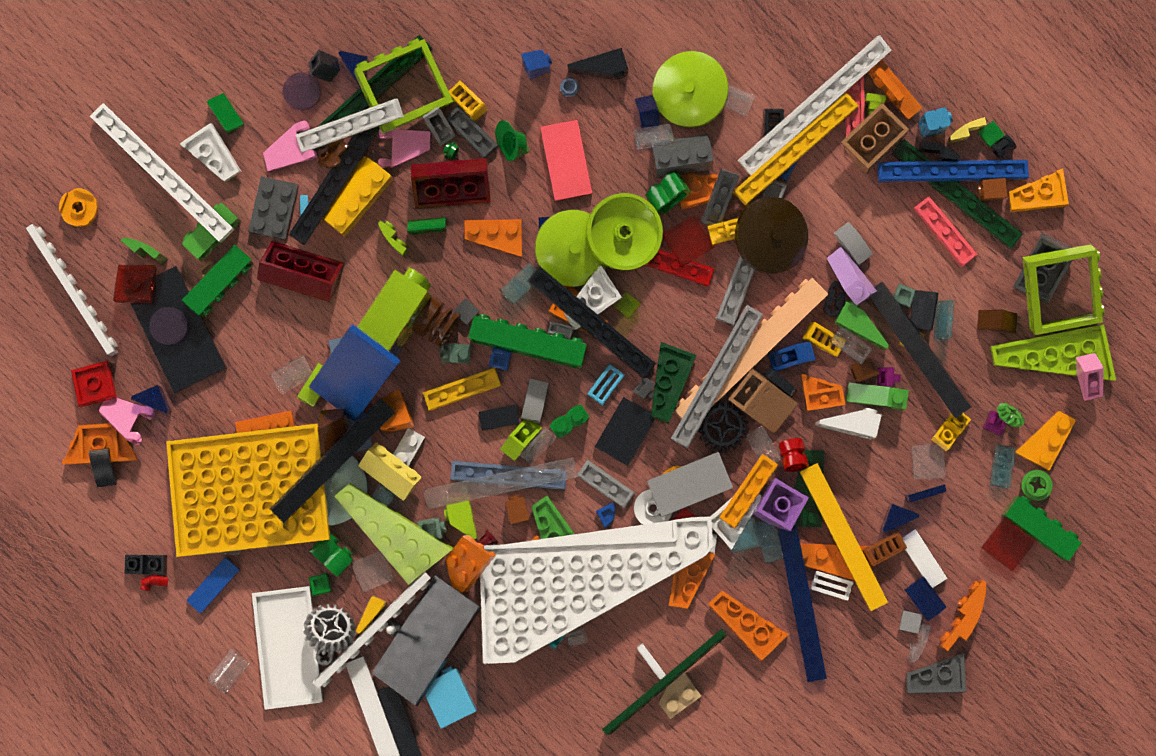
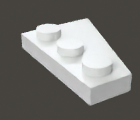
M212 123L180 143V145L191 152L193 156L204 163L225 182L242 172Z
M602 266L596 269L576 296L596 314H599L622 298ZM564 313L573 329H578L580 326Z
M758 494L735 529L719 518L731 499L710 516L712 529L731 550L761 500L762 496Z

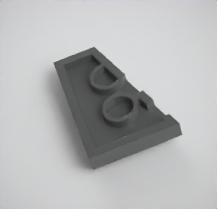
M964 653L906 673L907 694L965 693Z

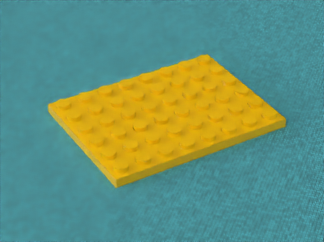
M318 424L166 441L176 557L330 540L325 483L285 523L269 509L322 457Z

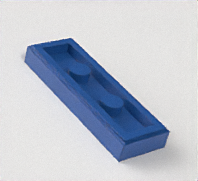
M225 557L186 601L201 614L240 569Z

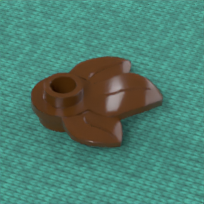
M344 139L333 142L327 151H323L320 154L318 164L325 168L338 166L341 163L340 155L350 146L343 142Z

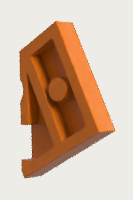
M801 374L807 411L845 405L843 387L841 385Z

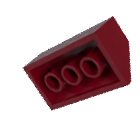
M487 158L411 164V182L415 209L491 202Z
M271 241L259 261L257 280L330 302L335 293L344 263Z

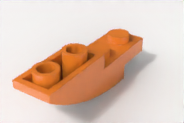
M975 580L969 587V594L966 597L963 596L958 601L957 605L959 607L956 610L962 615L961 617L957 616L953 620L951 630L949 632L946 631L939 639L941 641L939 646L944 650L949 651L959 637L962 640H967L975 628L985 601L986 582L984 580H979L978 582Z

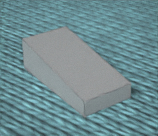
M552 321L548 329L549 334L560 333L570 340L574 332L573 327Z

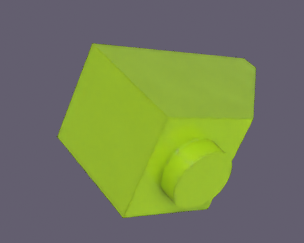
M523 420L509 435L500 450L516 461L542 427L535 422Z
M470 501L446 505L447 509L444 510L445 520L449 521L452 526L464 534L469 535L473 539H478Z

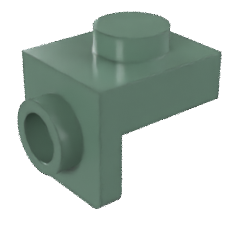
M456 343L442 345L440 349L441 363L470 364L471 345Z
M441 517L417 521L418 526L429 534L436 536L438 539L444 537L446 525L445 521H441Z

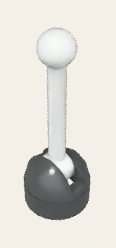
M391 621L386 627V632L390 636H396L400 632L402 625L398 621Z

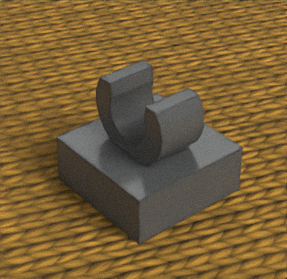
M643 378L633 390V393L642 399L647 396L653 400L654 390L652 388L655 384L650 379Z

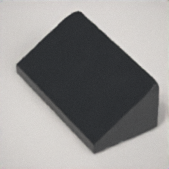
M915 291L910 320L917 330H933L939 293Z

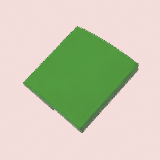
M130 238L121 239L125 245L142 258L149 254L161 264H164L168 259L143 242Z

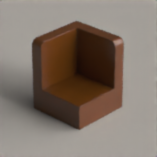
M871 358L849 366L855 383L879 375V371L875 370Z

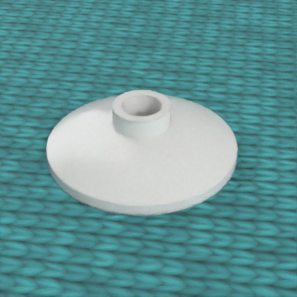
M650 489L642 492L637 497L634 504V512L640 523L645 525L666 522L670 519L672 513L661 517L658 508L655 512L650 511V505H656Z

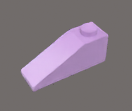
M842 246L827 258L843 289L856 306L877 292Z

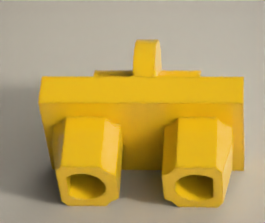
M738 218L707 226L712 245L735 239V228Z

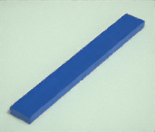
M1028 160L878 162L877 178L878 182L982 181L1005 178L1006 180H1028L1029 170Z

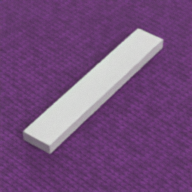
M393 99L296 135L301 153L404 116L398 99Z
M363 656L345 663L378 755L401 756L365 657Z

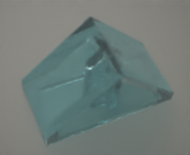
M749 518L735 545L730 550L731 552L736 553L761 546L753 518Z

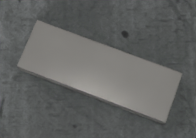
M589 460L585 462L576 475L622 508L627 505L635 493Z

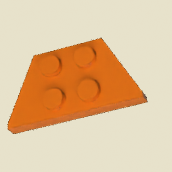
M110 423L78 425L75 437L71 440L68 447L69 450L66 457L62 460V465L90 463L88 451L104 448L110 449L112 462L138 461V458L129 441Z
M469 535L462 536L445 559L452 587L465 595L496 554L494 552H487L484 549V545L477 543Z

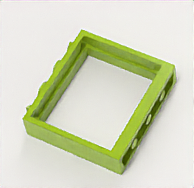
M414 39L408 43L409 46L404 48L398 46L392 49V53L388 55L382 53L375 56L374 61L369 63L363 61L356 65L357 68L354 70L355 77L371 108L377 106L378 103L364 72L421 48L443 96L439 100L404 114V117L380 125L379 128L382 135L422 118L437 107L442 109L453 103L425 39L420 41L419 39Z
M1091 244L1022 257L1029 329L1034 335L1103 322L1102 316L1105 315L1103 304H1101L1103 290L1099 282L1102 274L1100 268H1098L1100 254ZM1088 257L1093 313L1042 323L1036 267Z

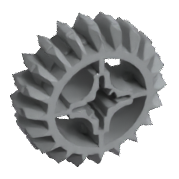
M329 604L326 605V608L320 605L318 610L313 609L311 614L307 615V620L304 621L305 628L303 633L305 634V641H310V647L316 646V652L321 649L323 655L326 651H329L330 655H333L334 651L338 654L341 653L342 649L346 651L348 645L353 643L356 635L354 618H349L350 612L344 613V607L339 610L336 604L333 608H330ZM338 622L343 626L345 632L338 626ZM314 627L318 628V631L322 634L321 637L317 634Z

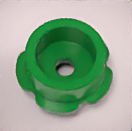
M455 142L446 144L443 149L444 158H449L450 160H453L459 152V147L455 145Z

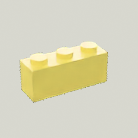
M377 442L366 452L358 465L403 501L412 493L422 478L415 470L408 467L398 457H395Z

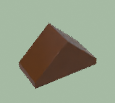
M1003 309L979 310L977 329L1016 333L1017 313Z

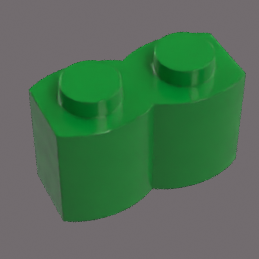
M669 172L659 184L652 185L645 195L658 214L664 215L677 203L684 200L691 191L680 174Z
M577 405L571 408L566 415L556 418L550 424V428L557 439H560L570 434L573 428L584 425L588 421L589 415L582 405Z
M330 534V540L318 541L309 552L335 576L339 577L354 561L352 558L353 553L346 547L342 549L337 544L339 540Z

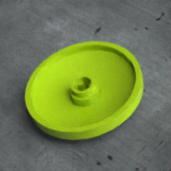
M697 51L681 52L670 57L659 68L653 82V98L660 113L671 123L686 128L700 127L713 121L724 109L729 94L728 79L721 65L711 56Z
M631 193L614 194L603 199L590 213L586 225V238L591 252L601 263L616 270H632L648 263L658 252L663 237L662 222L656 209L646 199Z
M566 210L552 215L540 227L535 239L534 249L538 265L564 286L575 287L585 285L599 266H602L604 270L607 267L593 255L586 238V225L590 213L585 211Z

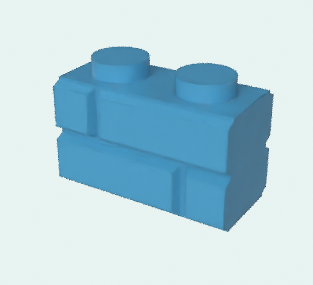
M945 107L936 111L925 112L918 122L922 137L928 138L933 135L943 134L953 122L951 113Z

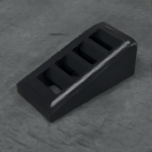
M764 109V136L769 133V130L776 127L769 126V122L780 123L784 120V109ZM778 114V118H769V115Z

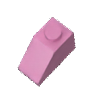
M1095 353L1077 357L1076 373L1084 401L1103 397V366Z

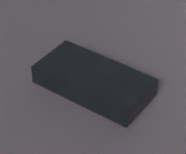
M516 405L479 412L482 431L520 424Z

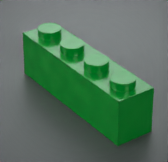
M234 244L182 299L183 303L200 318L208 316L213 310L212 306L216 302L220 303L225 298V292L229 288L233 289L240 280L238 278L242 274L246 275L252 269V259Z
M1014 497L1002 516L1060 559L1069 561L1082 544L1078 540L1079 536L1070 530L1068 532L1062 528L1063 524L1056 519H1049L1046 516L1047 513L1041 508H1034L1030 505L1032 502L1026 497Z

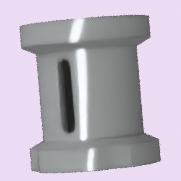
M321 649L316 653V661L320 665H328L335 659V652L333 655L329 653L328 657L330 659L323 661Z

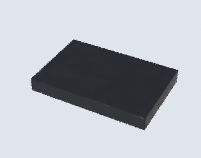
M623 397L596 443L595 448L628 466L655 419L651 418L649 411Z

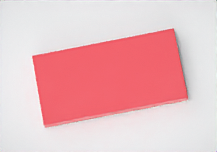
M578 120L540 127L555 202L592 195Z

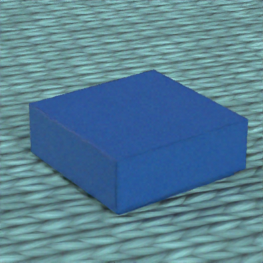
M493 347L488 366L507 371L512 352Z

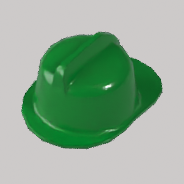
M499 121L495 128V138L506 159L512 162L516 157L529 153L524 133L514 130L508 121Z

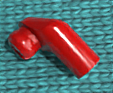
M152 575L143 578L140 582V589L150 591L151 585L167 587L168 577Z

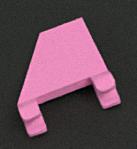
M300 121L294 124L263 152L268 171L317 158L316 151L312 149L301 153L296 138L297 132L310 129L308 122Z
M379 130V137L381 139L392 138V160L379 159L378 165L381 168H393L430 151L431 131L392 130L382 135L381 130Z
M118 398L104 401L99 409V413L127 441L135 445H140L142 442L140 433L131 432L139 415L150 420L155 415L152 407L140 406Z

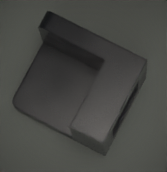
M318 50L309 61L310 74L327 82H331L340 71L338 58L321 50Z

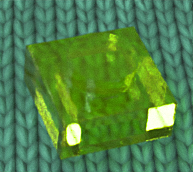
M625 292L614 307L629 319L641 303L628 292Z

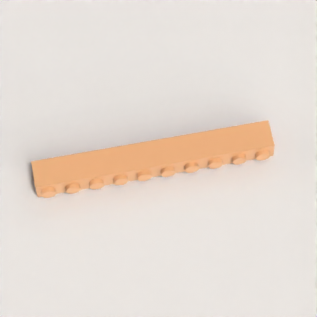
M813 278L809 281L805 279L798 286L800 290L796 294L791 292L784 299L786 303L782 307L778 305L771 312L773 316L768 321L763 319L757 325L759 329L751 335L712 406L828 295ZM695 385L688 392L690 396L686 400L682 398L678 401L677 409L674 413L680 419L683 418L700 386Z

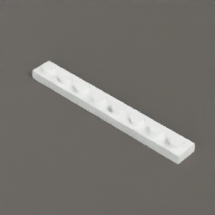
M33 224L28 226L26 229L107 355L114 356L119 353L116 349L118 345L112 337L109 338L106 334V326L95 317L97 312L91 305L88 306L86 303V295L75 286L77 283L72 274L68 275L66 272V264L55 255V252H57L51 242L47 243L44 238L46 237L44 230Z
M426 572L421 574L348 646L346 651L344 650L313 680V684L318 689L321 686L326 687L332 681L331 676L335 672L339 674L346 667L345 662L349 658L353 660L361 652L359 648L363 644L367 646L374 639L372 635L377 630L379 632L383 631L388 625L387 621L391 617L396 618L402 612L401 607L405 603L409 605L416 598L414 594L419 589L423 591L430 584L428 580L431 577Z

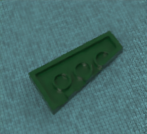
M663 342L660 343L651 418L666 424L670 423L696 359L695 354Z
M805 450L803 454L807 456L808 467L818 463L824 475V451ZM798 471L793 489L809 498L793 527L822 528V516L800 471Z

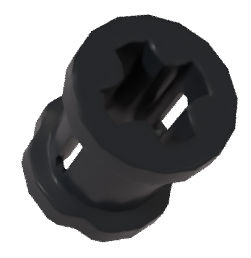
M1005 135L1003 140L991 146L992 152L1000 160L1011 149L1017 148L1009 135Z

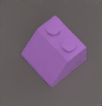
M774 478L770 481L753 515L770 525L791 531L809 497Z

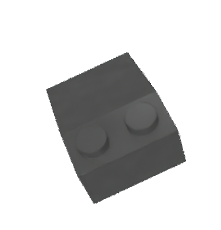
M1041 233L1029 256L1072 247ZM1073 260L1036 267L1040 301L1046 304L1049 303ZM1022 268L1013 287L1026 293L1024 268Z

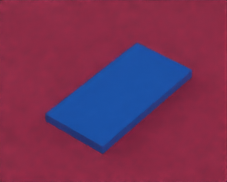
M352 324L309 388L337 409H344V414L348 415L355 422L401 360Z

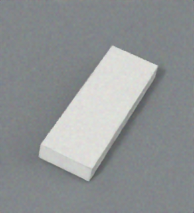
M916 529L902 537L907 546L905 551L930 589L947 579Z

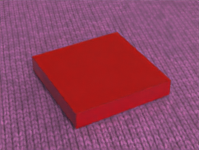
M108 360L71 370L77 403L80 408L117 398L112 370Z

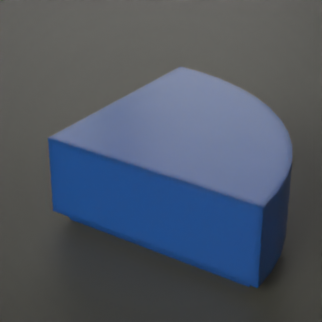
M613 502L596 511L604 528L609 526L614 519L615 506Z

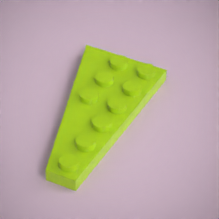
M1104 324L990 347L994 366L1077 376V357L1095 353L1103 366V380L1116 381Z
M351 483L334 496L408 585L453 550L452 546L440 541L436 536L424 531L417 524L389 509L385 504L373 499L369 494Z

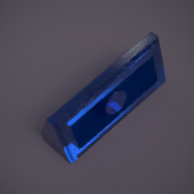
M925 577L918 578L904 589L927 621L946 608V605Z

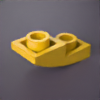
M951 413L931 440L947 451L971 419L964 413L957 418Z

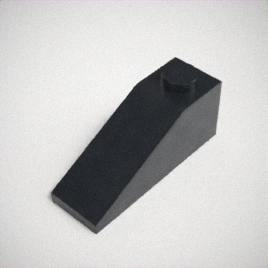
M622 48L567 64L569 73L607 79L615 78V80L624 78L625 74H628V66Z

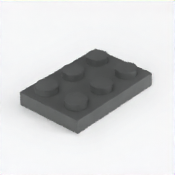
M261 176L248 232L286 240L299 185Z

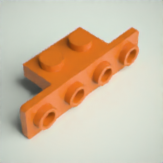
M882 59L867 72L873 79L874 84L882 89L886 98L891 103L893 102L907 120L922 109V106Z

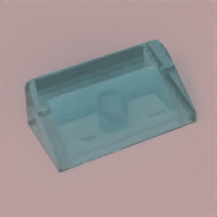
M953 300L937 301L934 339L948 340L952 337Z

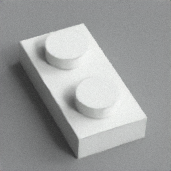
M408 428L393 455L409 467L425 437Z

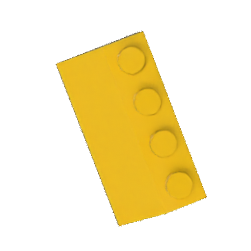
M364 155L322 219L343 237H346L393 181L392 176Z

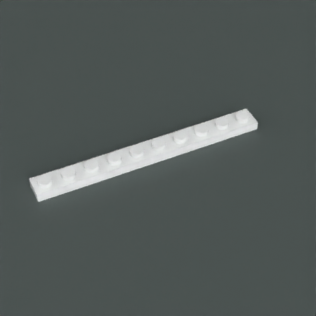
M877 36L737 160L748 175H752L891 51L883 38Z
M104 103L93 112L90 117L220 243L235 230Z

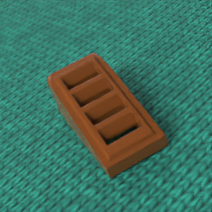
M897 531L862 551L870 567H874L907 549V546ZM885 542H887L891 552H889ZM878 546H880L881 550H882L883 553H884V556H883L882 553L880 552ZM872 549L874 550L876 556L878 557L877 560L875 559L873 553L871 552Z

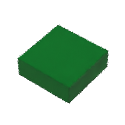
M994 121L977 133L988 147H991L1005 136Z
M328 573L308 577L312 596L332 592Z

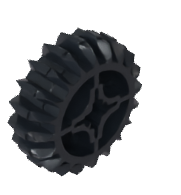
M717 401V408L714 405L710 408L711 411H708L700 425L703 428L698 429L697 433H704L699 439H707L704 443L705 446L712 443L710 450L713 451L715 446H718V452L720 453L722 447H725V452L727 453L729 452L730 445L733 450L736 449L735 442L740 446L743 444L739 438H747L742 432L749 431L748 428H743V425H747L749 422L747 420L742 421L746 414L739 415L738 413L741 409L738 408L735 411L733 409L735 404L732 403L729 408L727 407L728 401H725L724 406L721 407L720 401ZM722 411L718 422H708L712 414ZM728 412L736 418L738 426L728 422ZM724 418L725 426L731 428L725 429V432L722 433L721 428L717 425L718 423L721 424ZM707 428L717 431L718 441L709 435ZM727 432H738L733 440L724 442Z

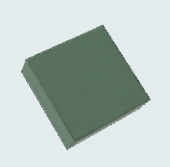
M899 283L893 296L900 306L909 309L916 290Z

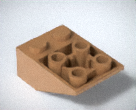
M753 368L728 399L773 433L778 430L798 404Z

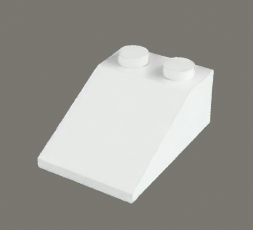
M866 408L857 412L821 419L815 422V426L871 440L877 436L881 415L877 414V410Z

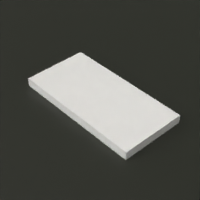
M306 586L252 593L264 709L323 702L322 686L318 689L313 684V680L320 675L319 663L316 661V646L310 647V641H305V634L303 633L305 628L304 621L307 620V615L311 614L313 610L311 587Z

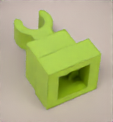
M871 93L865 95V103H868L867 110L869 115L881 103L885 104L886 95Z

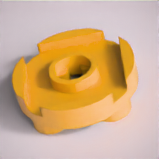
M73 189L65 193L59 202V211L64 221L75 227L89 226L98 214V200L85 189ZM82 203L83 210L76 213L77 210L74 206Z

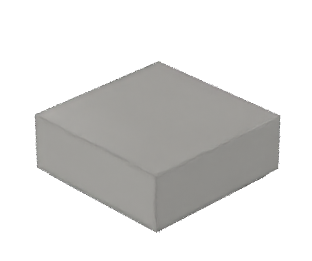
M902 610L899 630L919 634L922 614Z

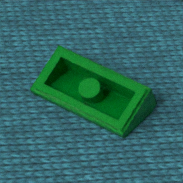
M224 93L206 101L228 135L245 125Z
M446 218L409 220L407 231L410 235L447 231Z

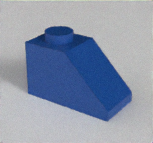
M543 50L521 54L522 64L530 80L551 71V58L548 53L544 54Z
M811 342L795 344L768 354L771 368L775 372L816 360Z

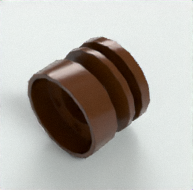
M432 297L419 313L411 330L422 337L430 331L431 334L428 341L432 343L437 338L435 345L440 348L456 330L461 314L456 311L451 316L452 308H448L442 313L444 303Z

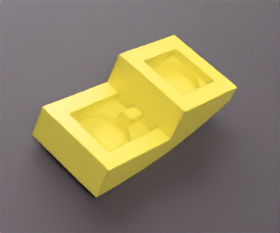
M985 117L969 122L959 128L949 137L947 143L967 140L970 136L969 131L983 129L987 125Z

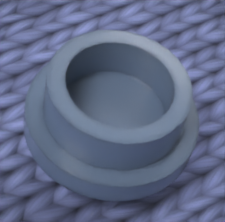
M566 78L561 82L560 91L564 96L573 97L578 93L579 85L575 79Z

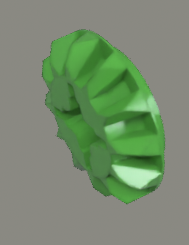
M1000 403L997 407V412L1005 423L1013 427L1023 426L1025 419L1018 409H1015L1008 403Z
M1032 470L1026 473L1021 480V489L1024 495L1031 500H1043L1052 491V480L1044 471ZM1038 480L1039 485L1044 488H1037L1034 492V486L1029 484V482L1032 483Z

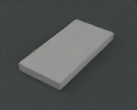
M719 452L647 481L661 517L733 488Z

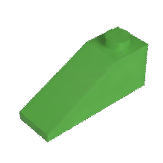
M846 301L834 324L878 348L886 350L889 346L865 311L860 309L861 306H856L853 301H850V303Z
M848 383L846 402L903 411L907 406L909 390Z

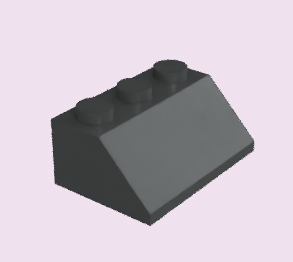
M707 134L651 142L657 178H662L669 172H676L682 175L713 170L714 160L711 143Z

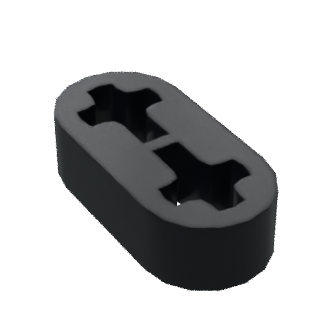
M840 281L833 282L827 292L828 295L826 296L823 310L829 317L837 316L843 306L846 292ZM839 285L843 291L836 298L834 297L835 291L832 289ZM834 300L836 301L835 308H837V311L830 313V309L827 306H831Z
M770 368L763 375L791 398L798 391L791 383Z

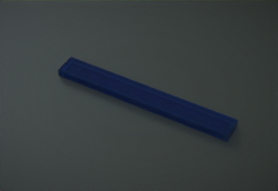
M793 526L791 531L778 529L807 681L827 679L797 526Z

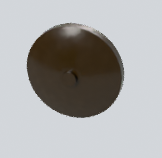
M766 197L750 203L742 211L735 228V242L742 259L754 270L766 274L782 273L793 268L803 257L808 244V228L802 213L791 202L779 197Z

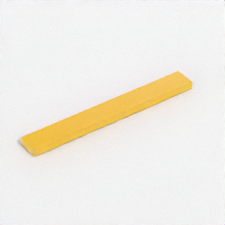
M847 92L844 93L738 186L733 193L745 206L748 205L855 111L859 105Z
M818 463L800 471L869 610L873 611L888 603Z

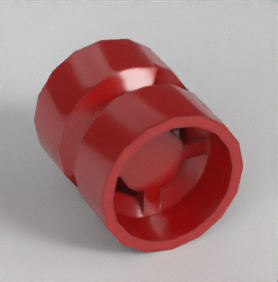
M792 438L779 443L780 454L784 457L782 462L785 472H797L809 466L807 456L803 454L805 451L803 439Z

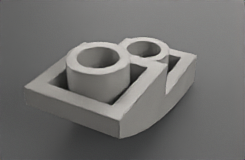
M849 222L833 233L840 246L847 250L856 265H860L873 255L866 242Z
M534 379L529 380L521 419L540 423L548 388L547 382Z

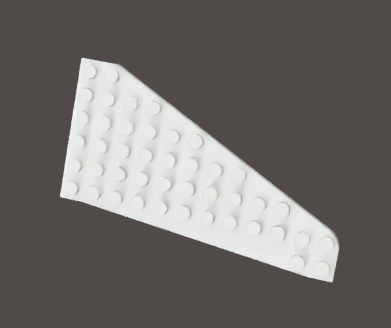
M691 517L547 539L484 546L487 552H494L496 556L480 575L483 664L517 662L705 557L713 544L711 517Z

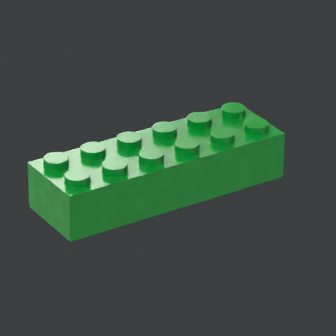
M484 314L473 317L468 336L469 341L472 343L580 370L582 368L587 344L584 343L583 339L575 337L572 340L565 339V335L560 333L550 335L544 329L535 328L534 331L528 329L527 325L516 323V326L510 325L509 321L499 318L497 321L491 320L490 316Z

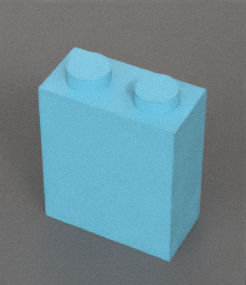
M452 667L441 671L442 675L434 680L425 694L440 728L477 711L458 669H452Z

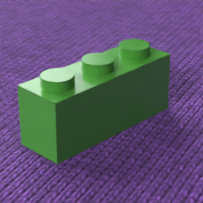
M222 202L213 207L233 229L241 222ZM198 222L197 228L193 232L187 233L181 244L202 262L220 242Z

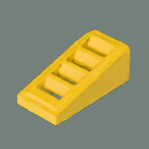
M459 81L449 90L452 100L474 122L487 111L485 103L463 82ZM463 89L464 91L456 97L455 95ZM469 95L463 102H461L463 98ZM474 100V102L467 108L466 106Z
M810 322L802 336L804 341L811 342L813 346L834 357L839 356L846 340L816 322ZM823 333V336H822L820 342L817 341L818 338H819V336H820V334ZM830 337V340H829L827 346H825L824 344H825L827 338ZM834 341H838L835 348L832 350L831 347Z
M372 596L356 632L362 633L387 602Z

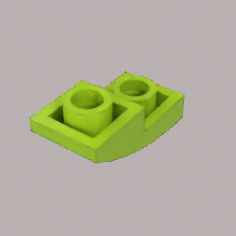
M380 220L378 223L389 244L400 255L405 257L408 253L407 248H405L407 244L399 238L396 241L394 240L398 235L395 231L396 227L388 221L383 223Z
M320 363L317 364L296 397L312 408L320 395L309 388V386L323 367Z

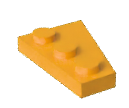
M1063 168L1035 182L1009 191L1010 212L1067 207L1069 202Z
M1057 411L1014 453L1050 471L1076 420L1061 411Z

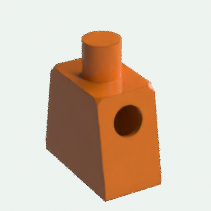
M400 389L382 399L395 412L380 427L384 433L415 427L404 395Z

